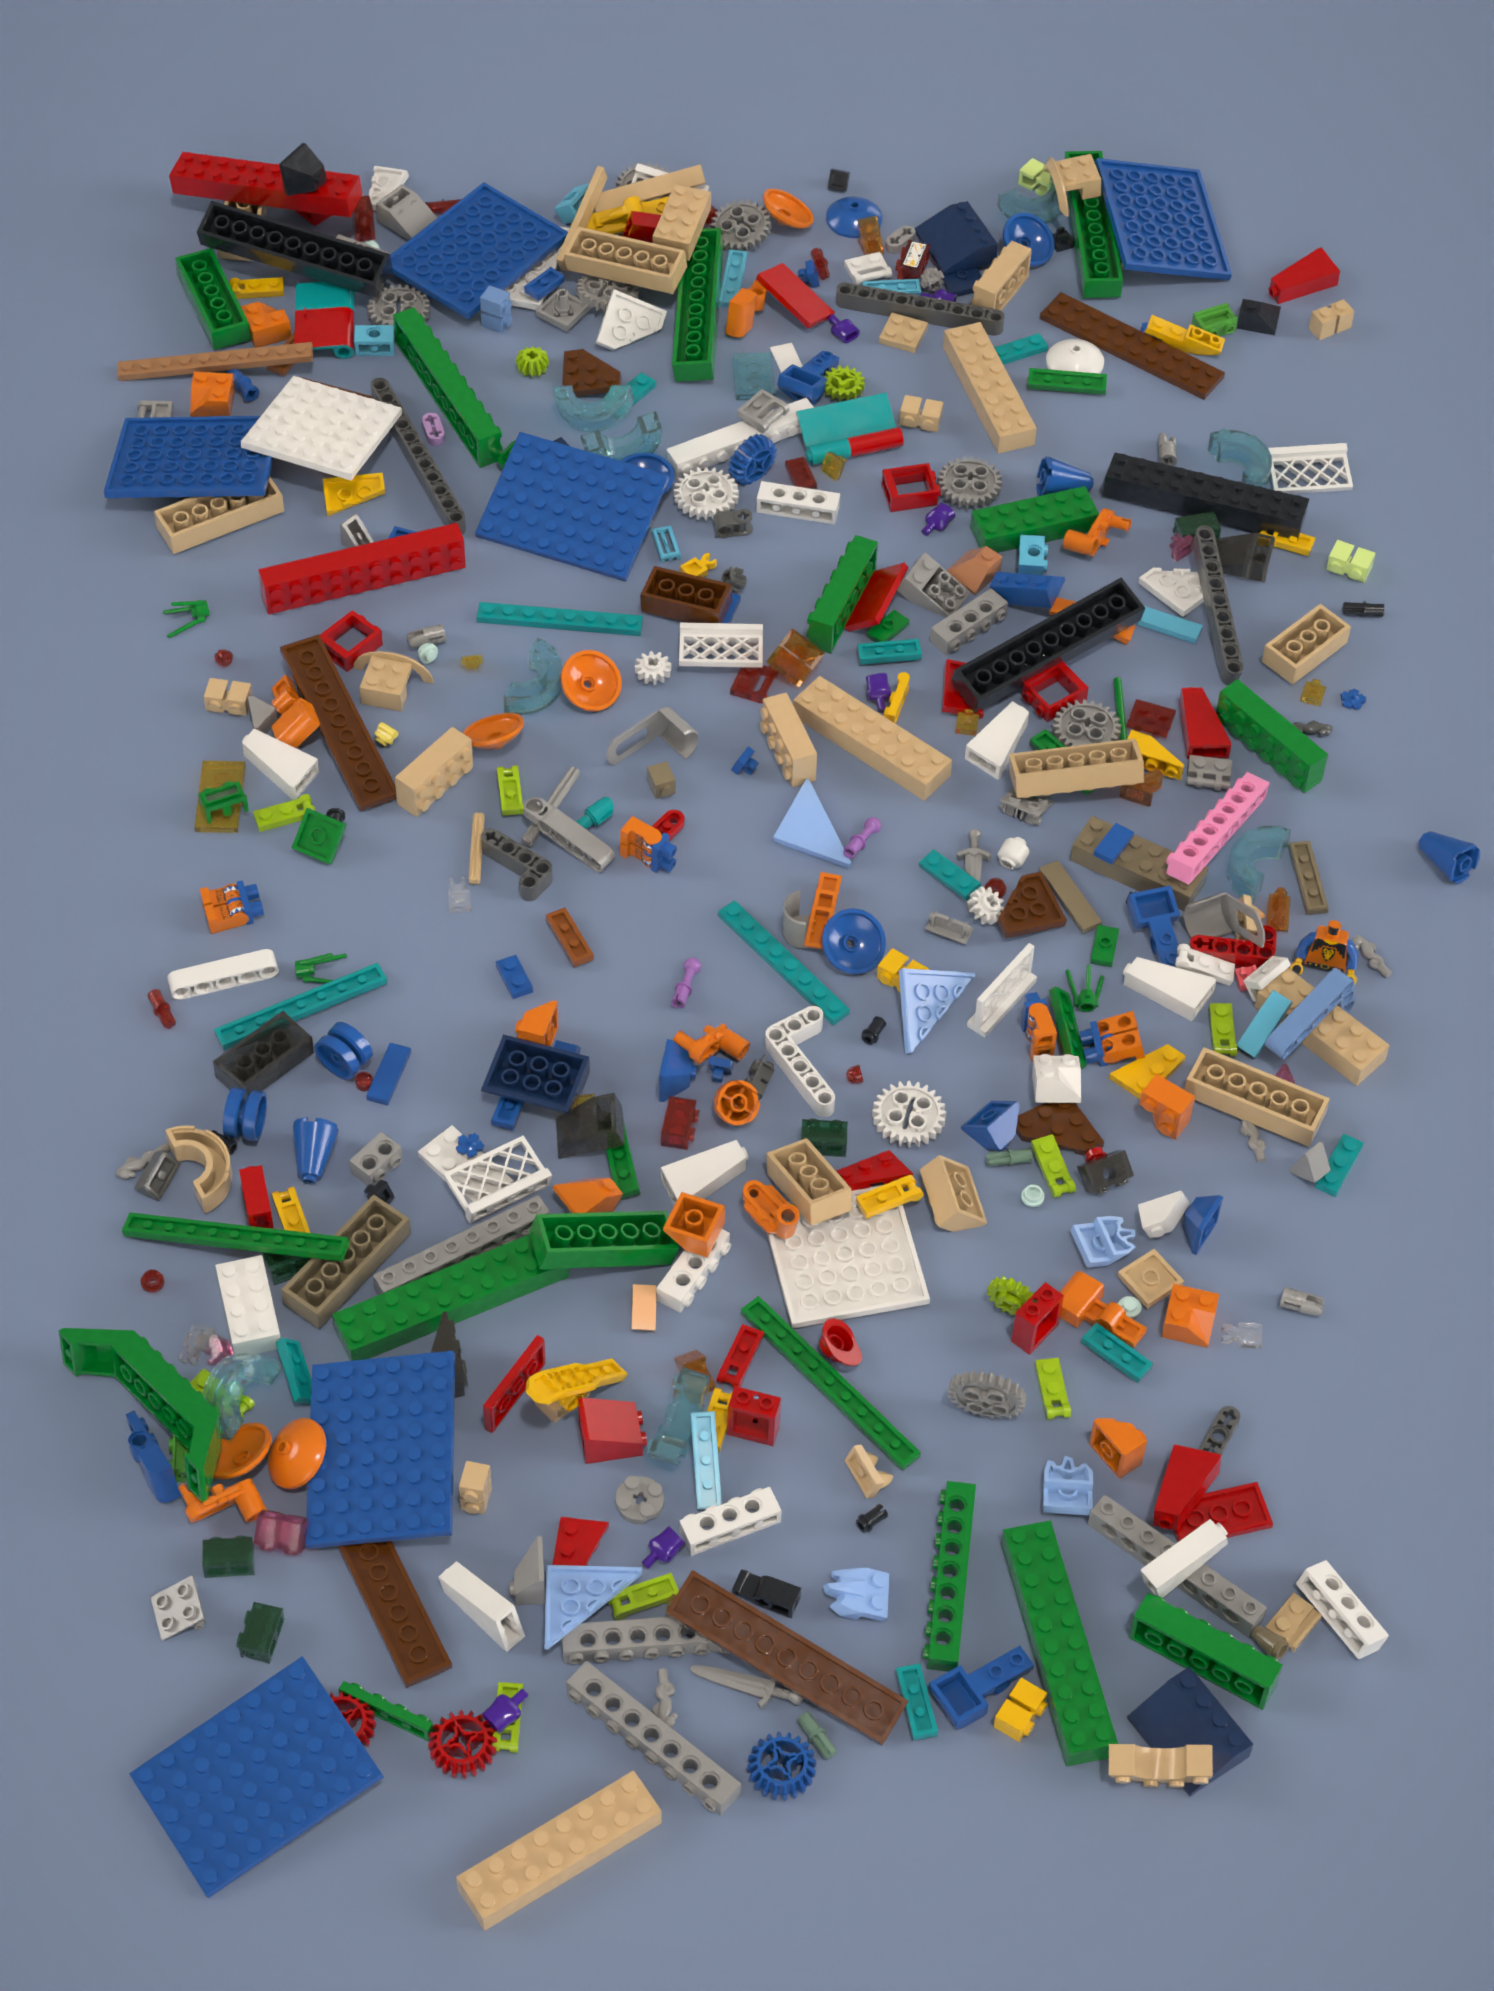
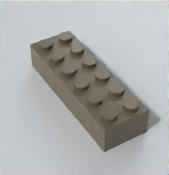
M1094 816L1090 817L1072 845L1070 861L1139 892L1171 885L1178 909L1184 911L1188 904L1194 902L1206 882L1207 866L1203 868L1189 885L1166 874L1168 868L1166 861L1169 854L1173 851L1135 834L1112 865L1093 855L1094 850L1113 825Z
M373 1195L334 1235L348 1237L350 1244L343 1262L311 1258L281 1289L283 1304L320 1329L332 1314L353 1295L411 1234L410 1218Z

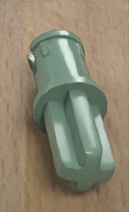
M1007 1148L1006 1151L989 1152L986 1155L988 1166L1006 1164L1013 1166L1016 1163H1031L1033 1160L1030 1148L1018 1150Z
M805 1712L799 1716L797 1723L809 1737V1743H813L825 1759L832 1758L837 1753V1750L825 1735L826 1730L818 1725L810 1712Z

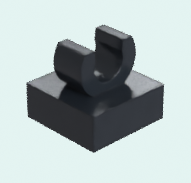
M832 168L827 188L846 192L850 172Z
M1064 227L1057 228L1056 233L1052 234L1056 252L1074 248L1075 242Z
M379 1180L375 1186L369 1184L364 1190V1193L368 1194V1200L375 1195L387 1204H390L395 1198L387 1181Z

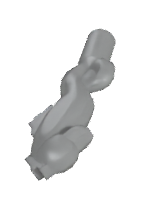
M1355 935L1352 941L1356 949L1358 950L1360 947L1364 957L1370 959L1368 962L1369 966L1377 969L1385 978L1390 977L1392 971L1384 964L1383 958L1375 954L1376 944L1368 942L1363 936Z
M1242 1120L1239 1132L1245 1137H1249L1248 1145L1250 1149L1254 1150L1257 1163L1265 1162L1263 1150H1265L1266 1144L1263 1140L1258 1139L1259 1132L1255 1127L1257 1125L1247 1120Z
M164 1143L153 1151H146L139 1159L137 1157H128L125 1164L118 1168L116 1176L122 1179L135 1177V1172L143 1169L155 1152L161 1150L168 1152L170 1151L169 1146Z
M662 1668L657 1671L659 1685L655 1689L656 1697L660 1700V1703H656L653 1706L652 1712L672 1728L678 1715L677 1713L670 1715L672 1701L669 1696L675 1693V1687L669 1682L667 1669Z

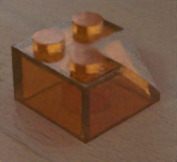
M792 628L766 662L773 670L784 675L790 683L800 687L825 653Z

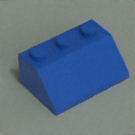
M996 572L990 588L1005 599L1008 605L1052 608L1065 582V577Z

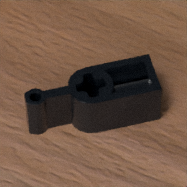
M741 1569L732 1588V1593L752 1600L754 1604L761 1608L792 1619L801 1598V1587L771 1576L764 1575L760 1577Z

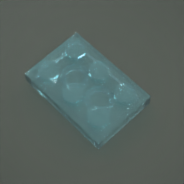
M772 352L733 353L736 400H750L761 389L775 396Z

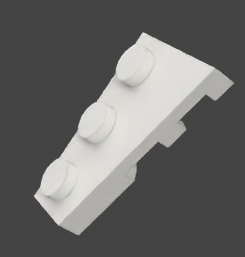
M374 166V176H372L371 180L372 187L367 201L370 210L371 203L373 210H376V203L401 184L404 185L409 177L407 170Z

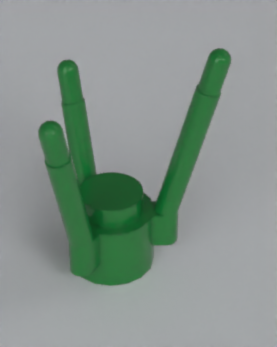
M207 601L172 602V606L188 607L164 610L163 614L190 611L192 618L196 617L197 619L171 632L167 637L171 638L198 623L205 622V617L210 616Z
M332 953L310 959L295 961L297 978H303V983L315 982L326 984L333 980L311 977L312 974H315L314 965L346 958L347 954L333 956Z
M1088 964L1086 966V989L1081 990L1078 995L1070 970L1067 969L1066 975L1074 998V1006H1078V1009L1082 1012L1094 1011L1099 1007V996L1104 976H1100L1094 994L1091 990V966Z

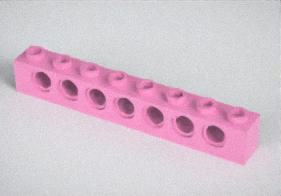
M1249 772L1242 778H1238L1232 789L1229 788L1224 798L1218 800L1213 810L1210 809L1205 819L1198 822L1194 831L1191 830L1186 840L1179 843L1175 853L1171 852L1166 861V864H1168L1166 874L1189 885L1265 800L1270 782Z

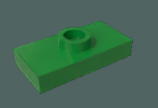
M893 610L879 624L867 631V637L874 642L890 641L909 625L910 620L896 610Z
M1103 925L1097 926L1091 964L1112 967L1119 928Z

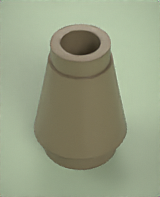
M1260 1625L1251 1634V1637L1265 1653L1277 1660L1281 1659L1289 1648V1643L1286 1642L1285 1637Z

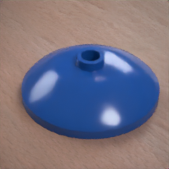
M856 196L845 197L829 206L826 212V222L829 228L840 236L863 238L872 235L880 228L882 212L875 203L866 198Z
M1017 213L1006 221L1003 228L1005 247L1011 241L1031 248V267L1043 265L1051 258L1054 252V238L1051 230L1043 220L1030 213Z
M636 453L621 460L625 463L669 475V482L663 494L672 487L674 470L665 458L653 453Z
M845 909L833 915L824 926L822 948L828 961L838 970L848 974H862L873 969L881 961L886 949V937L881 924L873 915L861 909ZM847 940L852 943L851 948L847 946Z

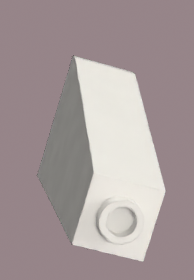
M1012 701L966 745L965 759L999 780L1009 762V754L1014 753L1028 725L1029 711Z
M253 729L242 740L244 757L293 800L301 795L319 773L317 758L259 730Z
M1136 957L1132 964L1128 963L1123 971V975H1125L1123 985L1191 1022L1213 995L1217 979L1139 957Z
M737 1140L661 1167V1181L674 1205L681 1192L705 1199L746 1170L748 1154L746 1149L741 1147Z
M1211 1519L1143 1567L1141 1569L1143 1582L1154 1595L1164 1598L1228 1544L1227 1531L1219 1522L1215 1525Z
M456 1561L438 1577L444 1593L503 1650L508 1652L525 1637L515 1606Z

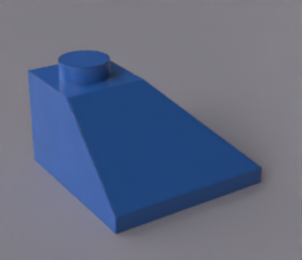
M670 1039L666 1041L659 1075V1102H665L689 1088L691 1079H695L697 1074V1065H694V1060L689 1057V1052Z
M990 1101L962 1125L961 1129L986 1150H1004L1016 1134L1019 1103L1017 1101Z
M1220 1195L1196 1197L1183 1214V1229L1191 1251L1195 1255L1198 1254L1218 1222L1223 1197Z

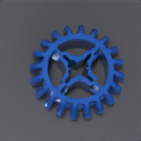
M762 434L749 436L748 440L744 439L743 443L738 445L737 450H734V455L730 457L731 461L728 464V471L732 478L743 486L751 485L754 481L756 482L758 479H761L775 462L773 460L777 456L775 444Z
M778 1731L776 1738L768 1734L767 1742L760 1738L758 1746L752 1747V1754L748 1756L750 1764L747 1766V1771L751 1773L750 1781L756 1782V1790L764 1788V1796L773 1793L772 1798L775 1800L778 1795H782L785 1801L787 1800V1794H791L795 1799L797 1791L804 1794L806 1786H811L812 1777L816 1775V1770L814 1769L816 1767V1760L813 1759V1750H808L809 1744L807 1742L800 1744L801 1738L799 1735L795 1739H791L790 1732L786 1734V1737H781L782 1734ZM772 1753V1760L767 1762L766 1766L761 1767L765 1757ZM778 1762L783 1764V1767L786 1765V1771L784 1768L778 1767ZM802 1765L801 1772L792 1779V1771L796 1770L797 1766Z

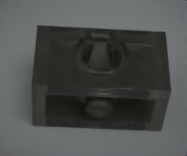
M1115 1150L1077 1166L1085 1191L1094 1192L1095 1195L1107 1192V1187L1115 1185V1187L1128 1183V1178L1134 1176L1125 1150ZM1105 1168H1108L1109 1170V1176L1107 1179H1105L1103 1175V1171Z

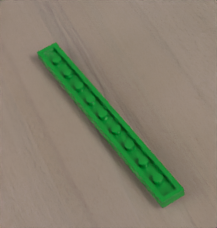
M129 1212L122 1228V1233L126 1237L342 1262L350 1244L348 1237Z
M759 1296L741 1309V1315L756 1329L763 1331L764 1337L902 1471L920 1457L921 1452Z

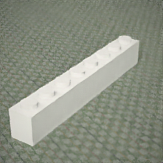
M806 397L788 404L790 410L768 426L769 428L765 433H760L755 426L746 421H741L666 449V460L672 465L674 475L677 478L682 477L683 473L689 475V470L696 472L697 467L705 469V467L730 459L734 455V450H737L739 447L738 445H741L744 439L748 440L749 436L762 434L772 440L773 443L801 433L796 411L814 407ZM776 409L768 411L760 419L764 420Z

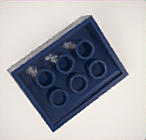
M968 201L949 205L915 227V233L922 243L927 244L926 249L943 274L992 264L994 258H997L998 243Z
M503 1034L481 1092L569 1114L581 1094L590 1073L589 1056Z
M1190 1666L1169 1679L1127 1716L1129 1722L1150 1748L1212 1745L1213 1777L1208 1780V1784L1249 1758L1253 1747L1251 1740ZM1184 1783L1183 1789L1190 1797L1208 1784Z

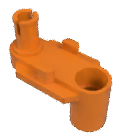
M1103 508L1088 534L1069 529L1064 537L1063 548L1093 557L1100 545L1107 547L1110 539L1105 537L1112 527L1128 532L1131 528L1132 520L1116 516L1113 510Z
M723 1023L716 1028L708 1024L703 1029L707 1034L697 1040L681 1030L677 1032L673 1039L675 1043L689 1052V1057L698 1065L720 1050L740 1061L748 1052L751 1044L748 1040L728 1029L727 1025Z
M757 1180L748 1181L742 1191L744 1210L767 1234H775L783 1239L792 1237L795 1234L800 1217L798 1208L789 1204L772 1185H764Z
M251 1478L242 1480L226 1489L223 1488L222 1484L213 1486L210 1489L213 1495H210L203 1503L188 1489V1485L185 1486L183 1483L178 1487L187 1504L185 1513L190 1523L200 1521L235 1503L246 1523L253 1522L268 1512Z

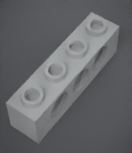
M989 589L931 627L930 642L946 656L953 651H957L962 645L972 641L977 635L987 631L998 621H1002L1007 615L1008 602L993 589Z

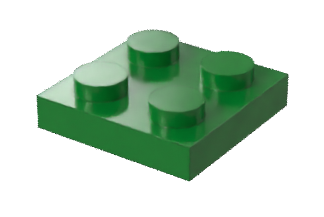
M306 808L291 848L325 863L332 864L347 824L313 809Z

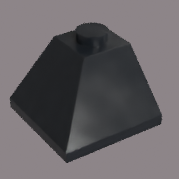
M306 143L299 145L279 163L284 191L287 196L316 191L327 181L323 163Z
M1243 299L1237 329L1275 336L1281 307Z

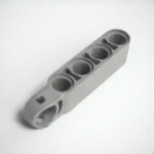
M533 797L525 801L523 806L524 815L536 824L543 834L594 871L602 872L614 860L615 853L612 848L559 809L551 806L539 797Z

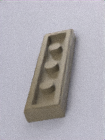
M1310 841L1290 842L1288 849L1306 915L1328 913L1329 908Z
M1058 860L1039 868V872H1042L1050 889L1082 934L1096 929L1098 925H1102L1101 919Z

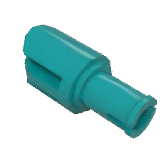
M602 797L587 807L584 810V816L575 822L585 829H588L590 826L598 827L613 815L614 804L612 799Z

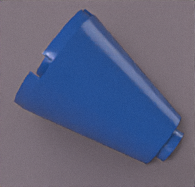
M1047 456L1040 462L1037 472L1040 484H1036L1038 496L1086 486L1089 491L1093 487L1094 478L1091 477L1089 472Z
M1433 831L1424 833L1420 837V850L1450 881L1456 884L1468 879L1470 869H1475L1478 865L1480 849L1473 843Z
M308 1117L299 1118L294 1121L293 1136L297 1174L303 1183L315 1184L316 1181L321 1179L339 1133L336 1123L322 1118H316L315 1122L308 1121Z

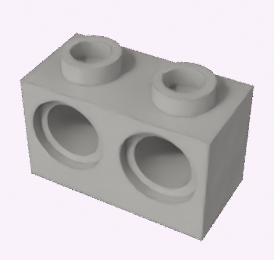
M380 1132L349 1160L351 1174L367 1186L369 1184L375 1185L379 1180H383L391 1169L397 1168L400 1165L402 1149L400 1145Z

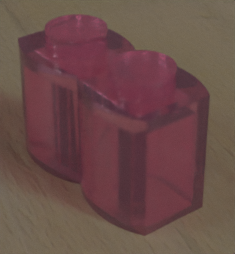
M261 1510L257 1515L254 1544L259 1545L263 1550L278 1548L284 1550L283 1552L288 1555L302 1553L306 1547V1532L310 1519L296 1515H285L275 1511Z

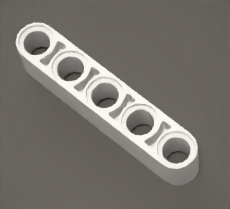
M263 949L175 970L167 976L172 997L182 1000L270 979L279 973L273 951Z

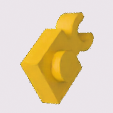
M705 553L701 560L694 557L679 566V572L704 577L708 575V570L714 569L717 566V560L709 561L710 553Z

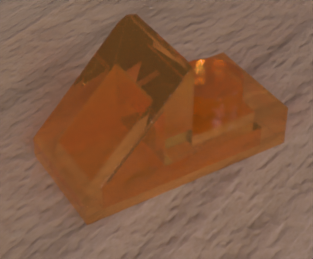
M877 216L858 219L861 239H857L864 255L876 252L884 254Z
M1158 769L1144 774V783L1121 785L1120 797L1124 800L1150 807L1153 792L1162 787L1163 773Z
M693 1350L674 1358L693 1398L714 1391L716 1385L706 1367V1357L704 1354Z

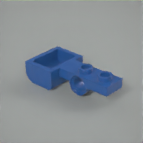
M822 350L802 367L794 364L790 365L779 374L777 385L779 388L815 401L824 392L827 378L823 377L825 372L838 365L839 357L829 351Z
M1171 885L1129 894L1127 906L1134 929L1148 927L1151 935V949L1157 955L1159 963L1176 967V958L1179 956L1177 954L1178 942L1172 922L1178 920L1180 913Z
M134 1410L125 1414L132 1432L128 1438L132 1456L135 1461L141 1463L147 1485L159 1502L167 1503L181 1497L172 1466L159 1447L155 1435L147 1432L149 1428L143 1417L139 1419Z
M1019 1645L970 1674H967L960 1665L929 1683V1690L957 1729H962L987 1714L989 1704L984 1697L991 1693L997 1695L1010 1686L1012 1681L1033 1670L1034 1664Z

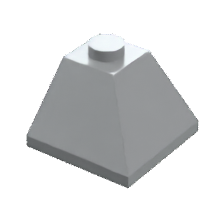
M542 1536L536 1537L515 1569L514 1581H509L510 1596H515L516 1605L545 1604Z

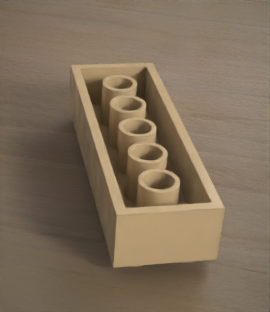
M583 227L577 228L564 253L566 269L569 271L674 294L687 268L685 250Z
M269 476L265 496L190 497L154 511L156 527L172 553L175 554L284 512L283 496Z
M1136 739L1009 754L1010 777L1017 798H1029L1039 795L1048 796L1055 793H1071L1080 790H1093L1104 787L1113 788L1121 785L1144 783V761Z
M1287 968L1266 987L1258 991L1255 1008L1260 1010L1273 990L1292 1001L1293 1004L1279 1023L1280 1025L1310 994L1314 987ZM1338 1005L1301 1042L1356 1086L1386 1060L1390 1046Z
M1203 1047L1187 1077L1184 1089L1194 1095V1100L1242 1120H1247L1254 1125L1310 1147L1326 1115L1330 1100L1328 1097Z

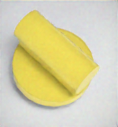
M383 722L378 725L377 731L374 732L377 736L375 740L384 746L387 743L392 745L393 740L399 734L398 731Z

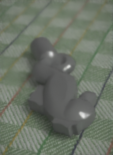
M1314 720L1310 721L1307 725L1300 722L1293 723L1301 732L1308 734L1319 733V736L1329 735L1333 729L1329 724H1322Z

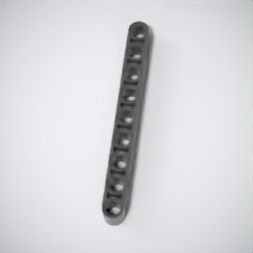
M847 282L837 285L836 305L843 309L890 317L891 313H896L928 322V324L949 328L981 322L988 335L996 336L1003 332L1004 313L998 309Z
M1203 525L1197 528L1192 541V547L1220 678L1224 684L1230 685L1235 680L1240 679L1243 671V662L1215 534L1211 527Z

